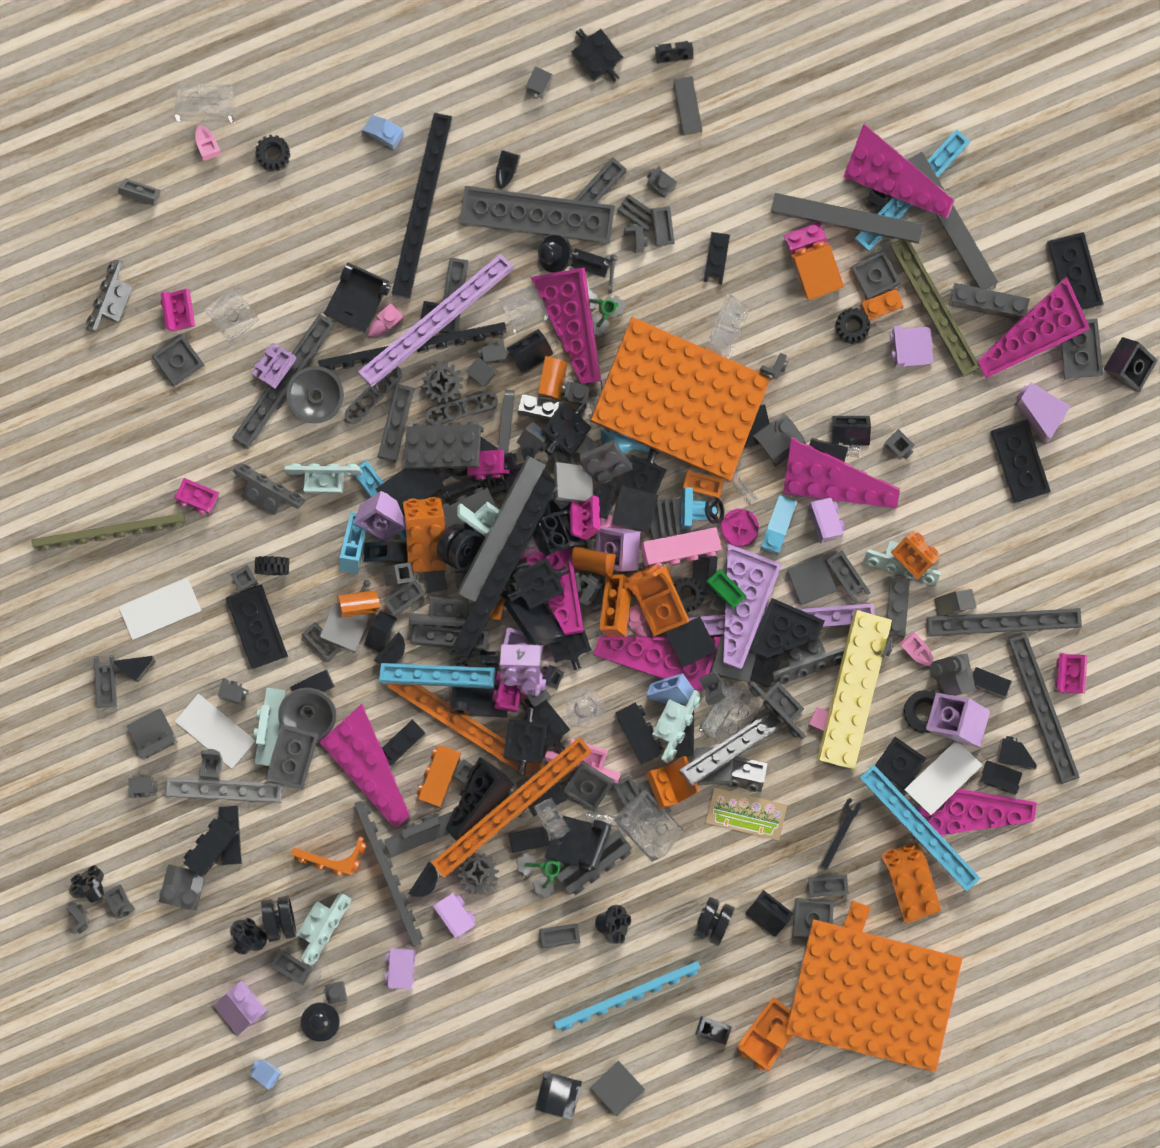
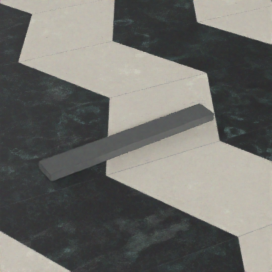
M923 152L908 159L919 171L944 190ZM954 205L948 218L936 214L978 288L988 289L997 284L996 277Z
M775 193L771 207L772 213L919 244L923 224L779 193Z
M321 314L317 316L291 353L297 357L276 389L271 386L267 387L232 438L249 449L285 398L287 387L292 377L298 371L306 368L335 327L333 322Z
M527 456L457 591L458 594L473 602L476 601L545 464Z
M1081 608L927 617L928 637L1082 627Z
M1024 633L1008 639L1007 641L1060 783L1064 784L1080 778L1027 634Z

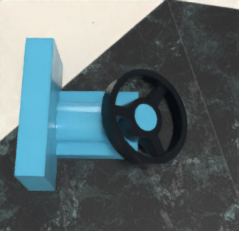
M684 488L681 491L680 529L690 528L692 520L709 521L712 524H718L723 520L725 513L724 505L718 497H711L707 501H693V488ZM713 499L716 500V502L713 505H711V501ZM718 504H719V507H720V517H719V519H718V516H717V514H718V508H717V507H718Z

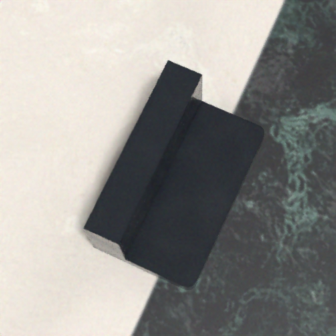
M539 329L506 348L521 373L545 360V356L550 357L554 354L546 337Z
M832 416L833 444L870 445V416Z
M698 557L699 559L694 561L692 578L698 580L703 585L704 596L713 597L714 591L706 584V581L716 573L718 557ZM691 588V595H695L693 589Z
M975 667L972 674L975 688L1006 699L1012 681Z
M987 760L979 782L1016 795L1020 788L1019 783L1022 772Z
M765 890L759 894L745 912L747 916L774 937L779 934L794 914Z

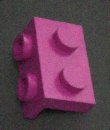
M820 223L784 234V240L791 255L795 254V251L800 248L808 249L813 247V244L816 242H827V237Z
M182 289L172 293L162 292L161 306L164 312V325L166 329L180 331L195 327L190 289Z
M504 450L480 451L479 467L467 468V475L475 476V480H484L486 476L503 478V474H510L509 470L504 469Z
M183 478L174 498L177 500V504L186 508L190 505L195 508V512L205 515V513L211 514L220 493Z
M592 495L582 504L574 501L570 503L571 535L588 540L600 530L599 497Z
M1059 653V658L1056 661L1058 677L1055 679L1057 691L1061 693L1085 694L1087 655Z
M497 672L495 683H498V689L494 690L492 701H495L494 708L517 713L521 695L520 689L517 688V685L507 686L501 684V672Z

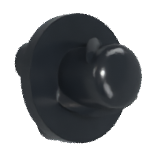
M551 235L545 238L539 246V261L546 271L550 273L561 272L573 263L572 248L566 237Z
M92 865L82 874L74 875L70 880L72 883L69 888L70 895L73 898L86 897L91 903L97 902L104 895L101 883L104 873L96 865Z
M612 905L605 914L601 913L596 917L595 927L597 931L604 934L605 939L609 943H624L628 926L631 924V916L627 915L623 906Z
M251 918L236 920L230 927V934L234 939L232 948L238 954L246 955L251 951L262 950L267 943V934Z
M320 1002L308 1006L301 1017L302 1031L309 1039L317 1042L331 1039L337 1033L340 1026V1018L337 1011L327 1003Z

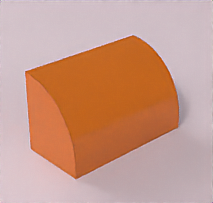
M545 356L538 390L539 397L561 401L562 387L568 366L567 362Z
M573 547L572 561L577 570L612 577L616 555L583 547Z
M376 590L337 595L340 618L379 612L380 603Z

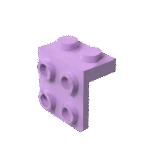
M902 325L893 327L889 336L890 343H893L894 351H891L892 362H895L896 368L931 365L933 363L931 331L929 327L902 329Z

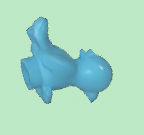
M604 427L601 429L603 445L614 440L623 453L632 449L649 451L648 446L618 433L609 432Z

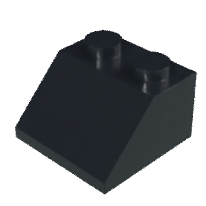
M1122 337L1104 370L1113 379L1136 392H1140L1158 360L1140 342Z

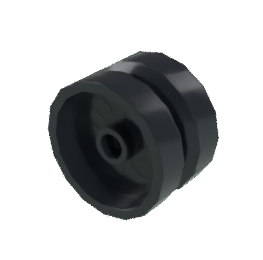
M453 524L442 533L437 545V556L443 563L463 573L468 572L484 541V537L461 524Z
M289 895L278 897V910L272 899L261 901L262 920L269 942L280 940V928H282L286 939L297 937L295 918Z
M709 897L705 908L703 907L696 923L698 925L693 936L704 939L710 929L712 932L709 942L719 946L735 907L724 904L720 913H717L720 904L719 900Z

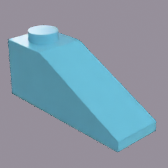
M782 496L778 497L760 550L778 556L797 504L796 501Z
M350 512L339 558V571L358 574L367 531L354 523L357 513Z

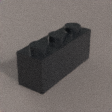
M635 702L615 712L640 765L662 755L661 750H663L659 739H654L652 735L654 729L650 722L646 723L643 717L646 713L641 705L637 706Z
M221 817L218 819L214 818L210 822L208 832L205 835L202 833L195 842L197 846L193 850L189 849L183 857L185 859L183 864L201 878L205 877L239 833Z

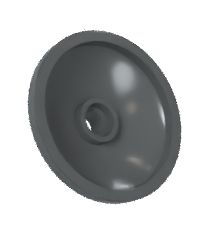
M320 366L307 367L298 371L290 380L286 393L287 403L293 414L302 421L314 424L323 423L333 418L339 412L344 400L343 386L339 378L329 369ZM315 393L320 395L318 400L313 399Z
M300 688L290 692L282 700L279 706L278 719L280 726L282 723L318 733V740H320L333 729L336 722V708L333 701L324 692L314 688ZM309 707L311 710L306 711L305 708Z

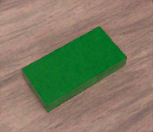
M721 569L706 581V584L732 610L747 597Z

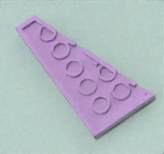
M728 544L727 576L747 597L734 610L725 603L723 664L742 670L782 564Z

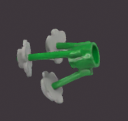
M588 290L591 309H594L596 304H599V312L602 314V317L600 315L596 316V318L592 317L595 336H600L607 332L608 321L606 319L608 315L616 317L618 314H623V308L626 303L622 299L619 300L617 295L613 298L608 297L603 301L598 299V296L593 294L592 290Z
M528 854L518 857L516 860L518 865L517 871L522 872L524 876H529L531 871L535 870V867L541 868L544 876L534 880L533 886L536 888V894H541L542 897L547 898L554 891V876L558 875L560 869L564 868V863L545 857L543 859L544 863H535V858Z

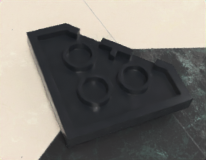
M771 598L749 652L767 659L814 641L818 638L825 620Z

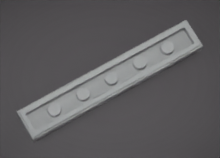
M166 777L165 797L281 803L283 784Z

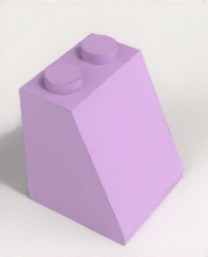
M1031 382L1028 387L1024 385L1016 397L1019 401L1016 405L1040 440L1047 444L1069 410L1070 405Z
M936 693L926 730L965 745L981 747L990 710L968 698Z

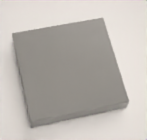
M559 462L554 464L555 485L558 486L555 491V500L584 503L593 495L592 475L585 466Z
M334 602L319 638L355 653L370 617L358 615L340 618L338 604Z

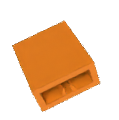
M819 241L814 243L813 247L808 249L800 248L795 251V254L791 255L804 296L808 300L844 287L829 243Z

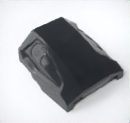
M570 509L554 512L542 517L533 534L539 551L546 556L573 547H579L585 543L581 538L571 535Z
M545 1071L535 1110L573 1120L582 1081Z

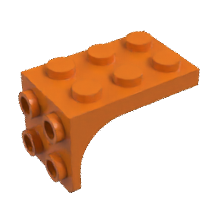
M430 497L421 500L409 499L404 501L407 563L411 562L412 573L447 570L446 564L440 561L437 556L438 541L445 531V517L441 499Z
M656 564L647 568L642 573L641 571L625 579L626 583L622 587L623 589L630 588L635 594L653 636L689 622V618L665 565L659 567Z
M359 837L353 853L348 858L340 861H333L294 847L291 855L295 856L294 860L307 864L308 861L313 862V867L326 870V867L331 868V873L342 877H344V874L353 876L354 872L357 873L361 862L358 859L360 854L364 855L367 844L364 843V838Z
M908 843L901 848L888 850L881 855L889 873L905 924L941 912L927 859L917 843Z
M772 997L736 1046L739 1049L737 1053L746 1060L749 1057L754 1060L753 1065L762 1072L771 1069L772 1064L783 1050L765 1038L776 1022L786 1028L790 1009Z

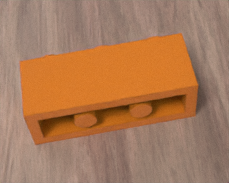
M625 575L606 576L599 630L608 637H626L632 590L630 588L623 589L622 587L626 583L625 579L627 577Z
M439 745L438 748L434 747L431 755L433 762L431 766H427L424 777H426L424 785L420 784L417 795H420L419 800L441 808L461 757L460 752Z

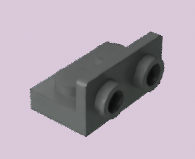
M736 757L733 759L732 784L726 785L733 788H744L751 792H761L768 763Z

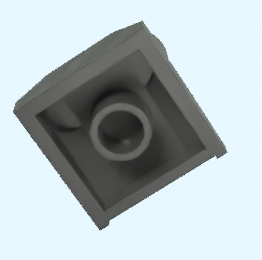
M785 413L779 415L753 436L775 467L788 458L791 437L806 444L800 431Z
M968 653L936 660L930 665V674L936 679L940 693L957 696L976 691Z
M168 864L160 891L159 902L197 911L205 877L201 878L191 869Z

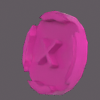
M737 508L724 516L721 523V532L723 538L729 544L735 547H744L750 545L756 539L759 532V523L752 512Z

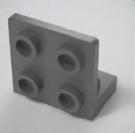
M158 709L127 725L139 750L138 754L143 760L178 743L162 709Z

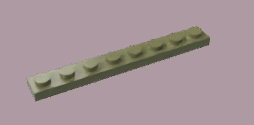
M897 240L891 243V250L962 376L964 377L980 368L978 361L911 242Z
M183 513L35 538L31 539L32 547L38 549V551H46L51 546H57V548L68 547V543L76 542V545L88 543L87 540L95 539L96 542L104 541L109 536L122 538L125 537L126 533L133 532V535L143 534L144 530L152 529V532L163 530V527L167 526L179 528L182 527V524L186 523V518Z

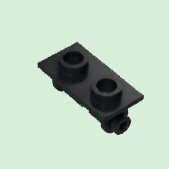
M675 42V48H672L671 43L658 44V46L654 47L656 64L694 59L692 42Z
M575 248L572 253L573 263L570 267L576 269L585 268L586 272L605 278L611 260Z
M475 476L442 488L441 491L446 504L452 505L457 503L456 499L466 495V497L473 495V491L481 488L479 480H475Z

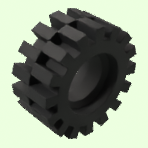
M269 135L267 138L266 136L263 137L262 141L259 140L258 146L256 145L255 155L260 166H263L265 170L270 169V171H274L276 169L279 171V168L286 167L285 164H288L290 149L282 137ZM274 146L280 150V155L277 159L270 160L266 157V150L269 147Z
M851 307L848 310H843L836 320V333L846 343H859L865 339L870 330L869 316L864 314L865 311L858 310L859 308L852 309ZM849 319H856L860 323V329L857 332L852 333L846 329L845 324Z
M279 556L255 557L254 573L273 576L288 575L289 558Z
M685 577L673 584L679 598L680 591L684 587L692 588L695 593L694 599L691 602H684L680 598L685 612L694 611L702 605L705 599V591L703 585L698 580Z

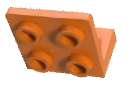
M912 531L890 553L918 580L940 557L938 556L939 552L933 546L929 547L924 542L925 538L919 532L915 533Z
M686 756L663 768L646 773L660 809L677 805L700 791L697 783L690 787L679 773L680 769L689 764Z

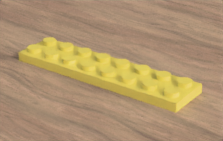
M854 610L817 760L855 769L882 662V657L880 656L886 646L892 620Z

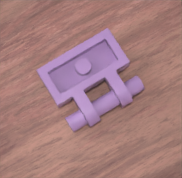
M272 343L270 348L264 351L265 355L260 362L255 364V369L251 374L256 378L259 376L261 381L276 389L297 357Z

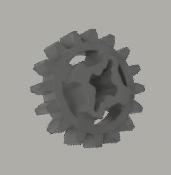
M437 362L436 368L431 365V371H425L427 377H422V381L426 382L422 387L423 389H428L425 395L431 394V401L437 398L438 404L442 400H445L447 404L449 398L454 401V395L461 394L458 388H463V385L459 383L463 381V377H458L460 370L454 371L455 365L449 368L447 362H445L444 366ZM444 371L451 373L453 376L444 374ZM437 373L436 378L431 380L432 376ZM441 375L444 381L446 382L444 386L445 390H443V387L441 386V384H439L441 380ZM455 385L454 389L448 393L450 387ZM437 389L442 395L435 393L433 390Z
M476 852L474 858L470 856L467 862H463V867H458L462 873L458 874L457 877L463 879L459 882L460 885L466 884L465 890L471 888V894L478 890L479 895H482L483 889L489 892V886L495 887L493 880H499L495 876V874L499 873V870H494L497 863L491 864V856L485 859V853L479 857ZM481 861L487 863L490 869L483 868ZM474 862L473 868L470 871H466L467 866ZM477 864L480 871L484 872V875L480 876V883L477 877L473 876V872H476ZM486 876H491L489 882L483 886V880ZM466 878H472L476 882V886L471 885Z

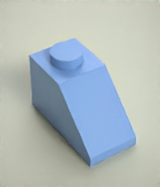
M375 115L370 117L362 129L364 133L392 150H395L404 136L403 129L387 119Z
M682 673L652 682L646 696L648 699L667 704L670 699L678 704L686 705L694 692V688Z
M261 1059L260 1062L256 1061L251 1068L253 1072L251 1077L267 1089H271L283 1071L266 1060Z

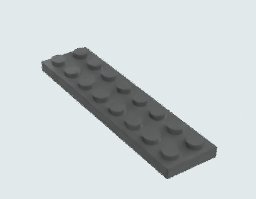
M465 186L460 224L545 236L560 235L568 239L610 244L615 205Z

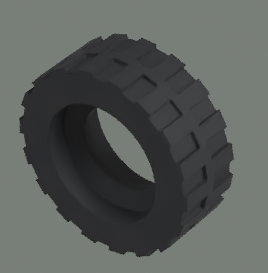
M918 691L907 699L903 710L904 719L908 723L907 725L914 731L919 733L931 732L926 730L928 721H922L916 716V707L922 702H928L933 706L936 695L934 691Z

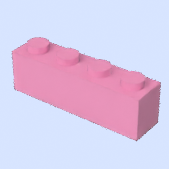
M717 527L646 541L639 545L645 568L656 564L661 567L665 563H669V566L680 564V560L687 559V562L698 560L699 556L704 555L706 558H710V556L715 557L722 550Z

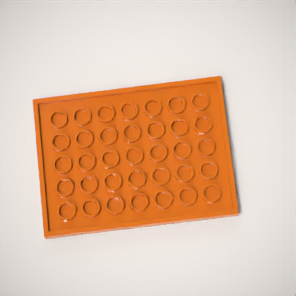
M631 317L590 422L730 482L770 378Z
M812 919L785 1034L936 1072L963 958Z

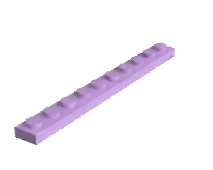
M501 254L498 255L359 370V376L368 385L373 387L513 270V265Z
M874 603L799 609L825 620L823 627L851 625L854 610L875 615ZM764 612L763 615H762V618H761V621H760V623H759V626H760V624H761V622H762V619H763V617H764L765 612ZM725 615L701 616L710 636L724 635ZM688 617V618H689V621H691V620H693V619H695V618H697V617Z

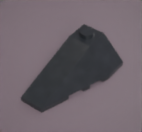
M479 757L469 771L466 778L469 779L465 790L460 792L461 800L458 806L454 807L446 826V830L456 841L501 803L514 786L512 781L503 772Z

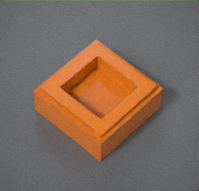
M776 1022L765 1039L783 1049L791 1035L785 1034L786 1028Z

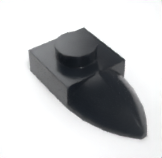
M501 150L496 168V181L499 189L506 187L517 171L521 155Z

